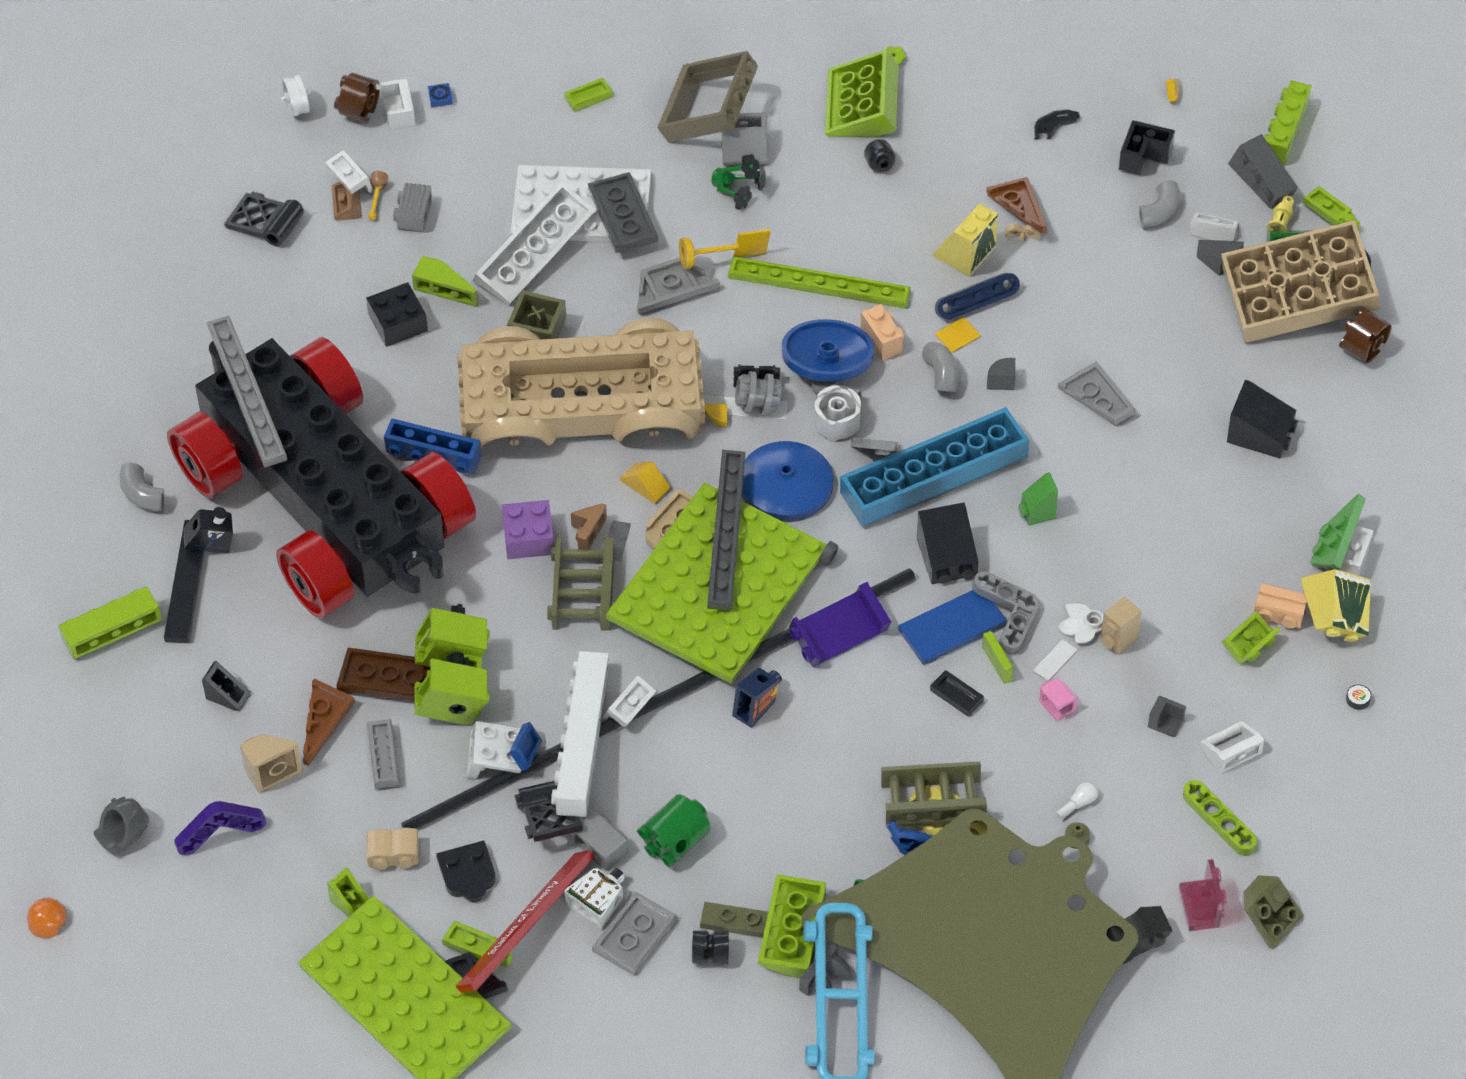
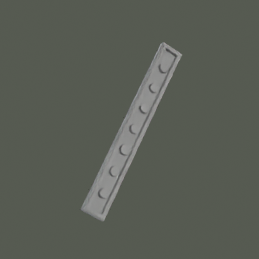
M230 316L207 322L209 332L263 466L268 467L287 461L286 453Z

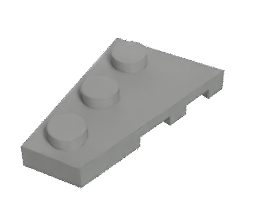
M1097 361L1058 383V389L1115 425L1135 414V408Z
M852 437L851 447L875 449V454L891 455L892 451H897L898 442Z

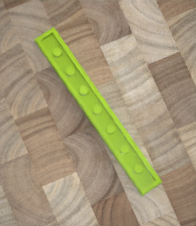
M733 256L728 272L729 279L906 309L911 289L910 286L735 256Z

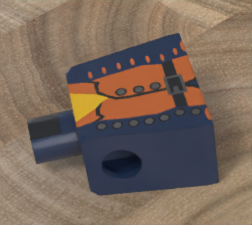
M757 668L736 685L732 716L752 728L775 703L778 684L782 681L781 675L775 670L768 673L762 668Z

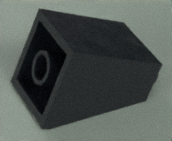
M1245 379L1231 412L1227 443L1280 459L1283 451H1288L1292 439L1289 437L1290 433L1295 434L1299 422V420L1295 419L1297 410L1253 382Z
M965 502L918 511L917 542L931 585L943 584L962 578L969 579L976 576L979 561Z

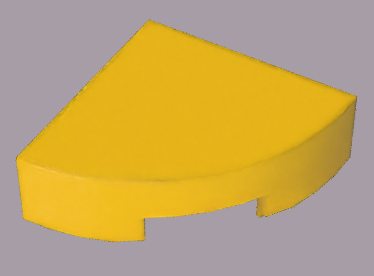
M1179 78L1166 80L1168 101H1177L1179 98Z
M705 404L706 417L715 422L717 426L727 427V404Z

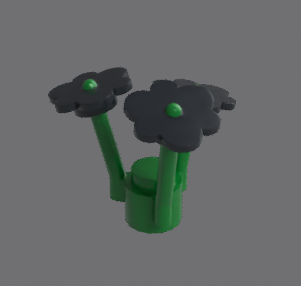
M753 154L744 155L742 157V165L717 167L712 173V185L717 187V192H724L734 196L735 209L741 210L742 207L745 208L748 205V201L752 198L750 187L741 186L737 192L728 189V187L734 184L735 179L754 180L755 184H758V190L762 191L765 187L766 171H764V165L760 166L759 161L755 159ZM742 170L745 175L733 174L731 172Z

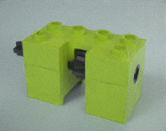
M463 604L452 605L451 611L431 608L415 633V664L428 666L430 670L427 671V676L423 683H415L414 715L470 726L475 718L480 716L481 709L484 705L488 704L490 699V691L487 690V670L482 669V656L487 650L490 630L487 629V619L465 615Z

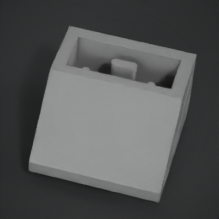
M765 112L740 113L734 129L721 132L723 165L742 164V157L753 154L755 159L759 161V164H767Z

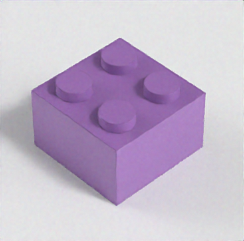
M549 500L502 504L507 559L551 555V547H554Z

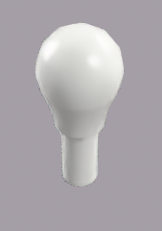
M1090 782L1081 783L1069 799V802L1056 812L1057 816L1063 820L1075 809L1094 802L1098 796L1096 786Z

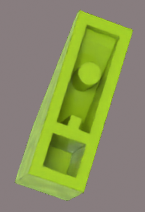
M421 257L412 274L413 290L477 307V289L445 262L436 258Z

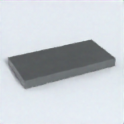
M630 172L587 183L589 193L615 253L658 242L657 232Z

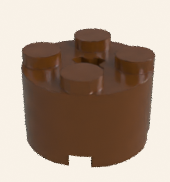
M353 72L348 76L343 75L340 81V95L335 99L334 109H337L340 115L368 122L370 118H366L369 112L374 113L378 104L380 90L376 89V84L380 85L379 81Z
M1362 308L1355 320L1351 318L1344 327L1346 334L1340 341L1339 347L1358 359L1370 363L1381 352L1378 349L1381 343L1386 344L1392 326L1384 319Z

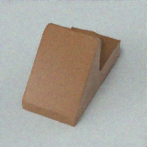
M597 504L570 514L571 526L578 529L575 537L578 541V549L589 550L607 520L606 504Z

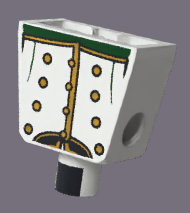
M616 867L608 875L598 868H594L564 890L565 903L602 930L623 901V887L620 883L625 879V875Z

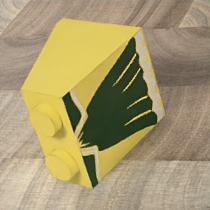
M978 204L933 253V257L971 277L996 249L998 213Z
M1336 569L1301 577V583L1316 630L1326 632V636L1344 637V641L1356 642L1358 638L1369 636L1371 579Z

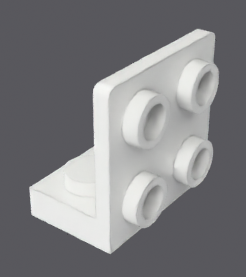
M476 721L469 736L467 778L476 780L480 771H484L485 768L520 773L521 769L509 753L520 728Z

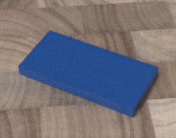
M971 590L898 625V630L924 665L982 637L983 633L993 632L1005 626L1006 619L994 602Z

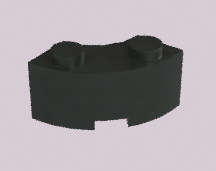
M1161 906L1140 907L1135 913L1124 918L1134 926L1139 936L1136 947L1124 963L1131 961L1133 957L1152 948L1162 946L1166 942L1165 939L1173 932ZM1111 926L1108 928L1106 935L1109 940L1117 942L1123 939L1124 931L1119 926Z

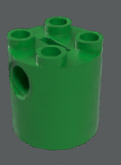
M677 794L638 828L637 833L646 843L644 849L647 854L652 858L658 856L667 867L671 868L710 832L711 827L707 811L699 801L695 799L690 800L684 795Z

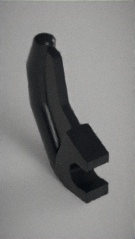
M1069 109L1056 110L1038 118L1034 126L1035 140H1039L1040 133H1045L1047 139H1051L1056 128L1061 124L1075 122L1076 119H1079L1080 113Z

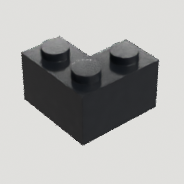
M1132 120L1120 151L1119 170L1140 175L1146 159L1168 164L1173 150L1175 130Z

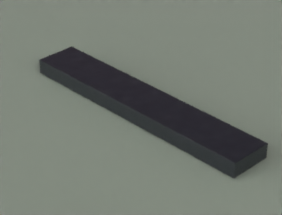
M184 520L183 528L190 520ZM183 531L164 633L165 642L189 643L205 552L184 549Z

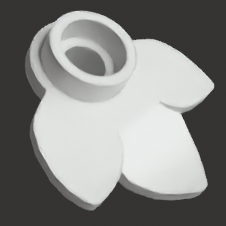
M1066 604V611L1070 618H1067L1058 625V630L1067 636H1075V642L1083 644L1091 641L1095 633L1102 631L1103 614L1100 611L1090 610L1084 604Z

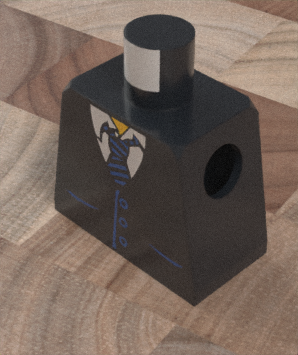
M216 507L214 510H198L183 528L184 549L229 553L233 536L232 514L226 512L222 507Z

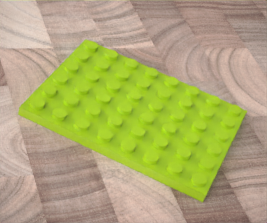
M704 482L606 613V619L733 684L818 564L827 544L741 501L731 611L707 609L718 489Z

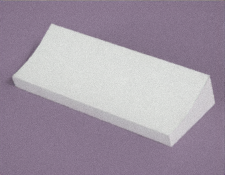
M561 181L479 269L472 282L485 288L509 306L590 219L596 210Z

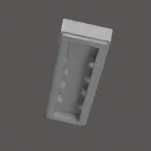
M388 719L367 722L374 787L378 789L399 786L392 721Z

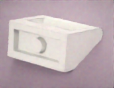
M1243 721L1199 741L1201 749L1220 774L1262 754L1264 744L1262 736ZM1240 732L1245 740L1223 751L1213 746Z

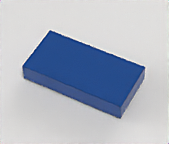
M530 722L522 725L509 751L521 771L529 769L542 743L541 737Z

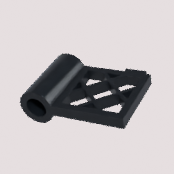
M252 191L251 194L246 193L224 225L227 229L264 238L269 244L279 247L304 214V209L297 200L288 199L283 203L265 198L264 194ZM249 201L258 204L257 206L245 209ZM271 207L276 208L273 212L267 214L263 212V210ZM261 211L262 216L249 220L248 215ZM246 216L247 221L234 223L236 219ZM265 222L261 230L252 227L255 224Z
M555 780L518 789V794L514 795L517 809H522L528 822V826H524L527 838H533L534 842L583 831L579 816L556 815V805L552 804V790L557 789ZM538 811L544 812L540 817L531 814ZM550 815L559 817L555 822L548 820ZM566 819L575 822L569 825L562 824ZM541 825L549 827L548 830L537 832Z

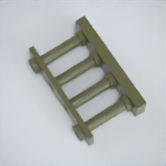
M556 537V547H551V561H555L552 606L547 608V620H552L553 630L558 628V618H596V621H600L602 631H610L611 621L606 619V613L612 607L614 538H604V547H599V550L562 549L561 537ZM562 559H599V562H603V567H598V569H561ZM561 578L598 579V581H602V587H597V589L560 588ZM559 598H591L601 601V605L596 606V609L559 608Z
M981 762L881 767V788L890 787L892 803H885L886 825L891 821H895L898 827L949 824L963 811L972 808L980 809L987 813L986 797L977 798L975 782L981 781ZM965 783L967 798L952 799L950 784ZM925 785H940L942 800L927 801ZM915 786L917 801L902 802L900 787Z

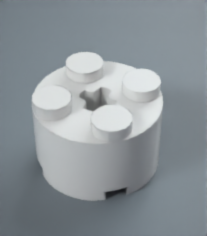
M830 386L821 390L814 404V424L817 431L830 442L845 439L857 433L861 423V400L858 394L850 388L848 390L841 389L840 386Z

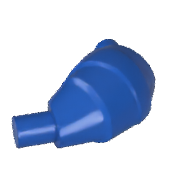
M891 821L886 825L892 834L891 840L899 849V852L904 855L933 836L925 832L900 829L895 821Z

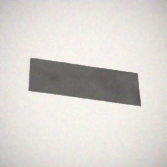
M612 521L608 538H614L615 561L622 560L631 523Z

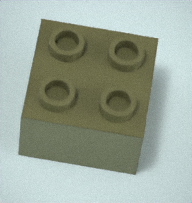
M522 290L507 326L528 329L541 340L558 339L567 318L566 302L562 299Z

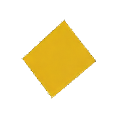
M964 317L934 333L951 352L958 350L981 336Z

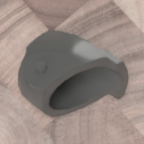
M124 796L119 799L112 798L111 803L104 808L101 814L99 828L94 831V836L104 849L116 856L142 835L149 824V816L133 798H125Z

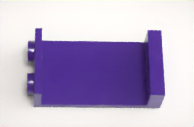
M865 582L858 586L855 593L801 620L797 617L793 618L789 625V633L795 642L798 641L801 646V653L805 661L810 662L812 667H815L887 631L891 620L868 582Z

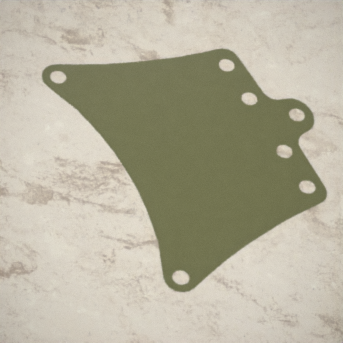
M974 808L963 811L926 842L859 884L805 910L801 919L804 929V922L810 921L819 908L827 903H850L861 908L865 914L866 925L872 926V940L866 941L867 957L910 981L950 1012L993 1059L1005 1079L1061 1078L1070 1053L1085 1023L1111 979L1136 947L1139 938L1137 930L1132 924L1086 887L1085 876L1093 863V855L1083 841L1071 836H1060L1044 846H1032L986 812ZM977 820L983 821L987 825L986 833L980 836H976L970 831L971 823ZM1070 846L1076 847L1080 851L1079 859L1074 862L1065 860L1063 857L1064 849ZM1016 849L1023 851L1026 855L1025 862L1020 865L1012 864L1008 858L1011 851ZM1073 895H1079L1084 898L1085 906L1079 911H1074L1069 908L1068 899ZM849 913L827 914L828 924L825 927V941L856 951L855 917ZM1111 926L1121 927L1124 931L1123 939L1117 942L1109 940L1106 935L1108 928Z

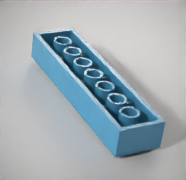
M1005 407L840 476V494L863 527L1027 458L1029 439L1010 411Z

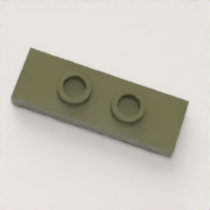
M704 902L700 928L729 931L730 933L763 938L768 912Z

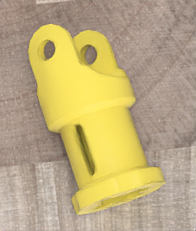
M1284 196L1282 202L1273 209V218L1267 225L1269 231H1287V223L1293 216L1292 205L1294 200L1291 196Z

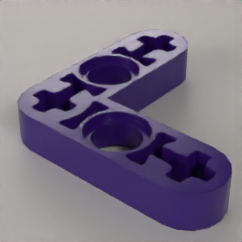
M224 801L212 802L176 836L174 844L180 855H189L194 853L220 826L255 832L265 827L267 820L263 811L259 808Z

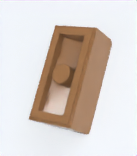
M340 181L333 184L334 219L340 221L361 218L360 189L351 194Z

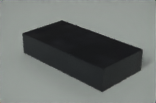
M947 670L930 685L931 692L968 717L984 701L982 694Z

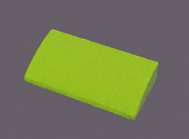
M776 874L758 958L759 965L795 978H800L812 963L815 942L804 941V929L801 919L805 910L825 900L826 882ZM816 914L811 917L810 921H815Z

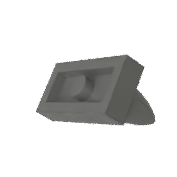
M829 942L826 946V973L838 977H851V969L846 961L838 955V947ZM815 960L800 977L799 991L807 996L812 991L816 992ZM826 976V988H833L831 981Z

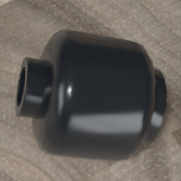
M877 139L871 141L864 150L865 159L869 167L875 172H885L895 163V153L886 140Z

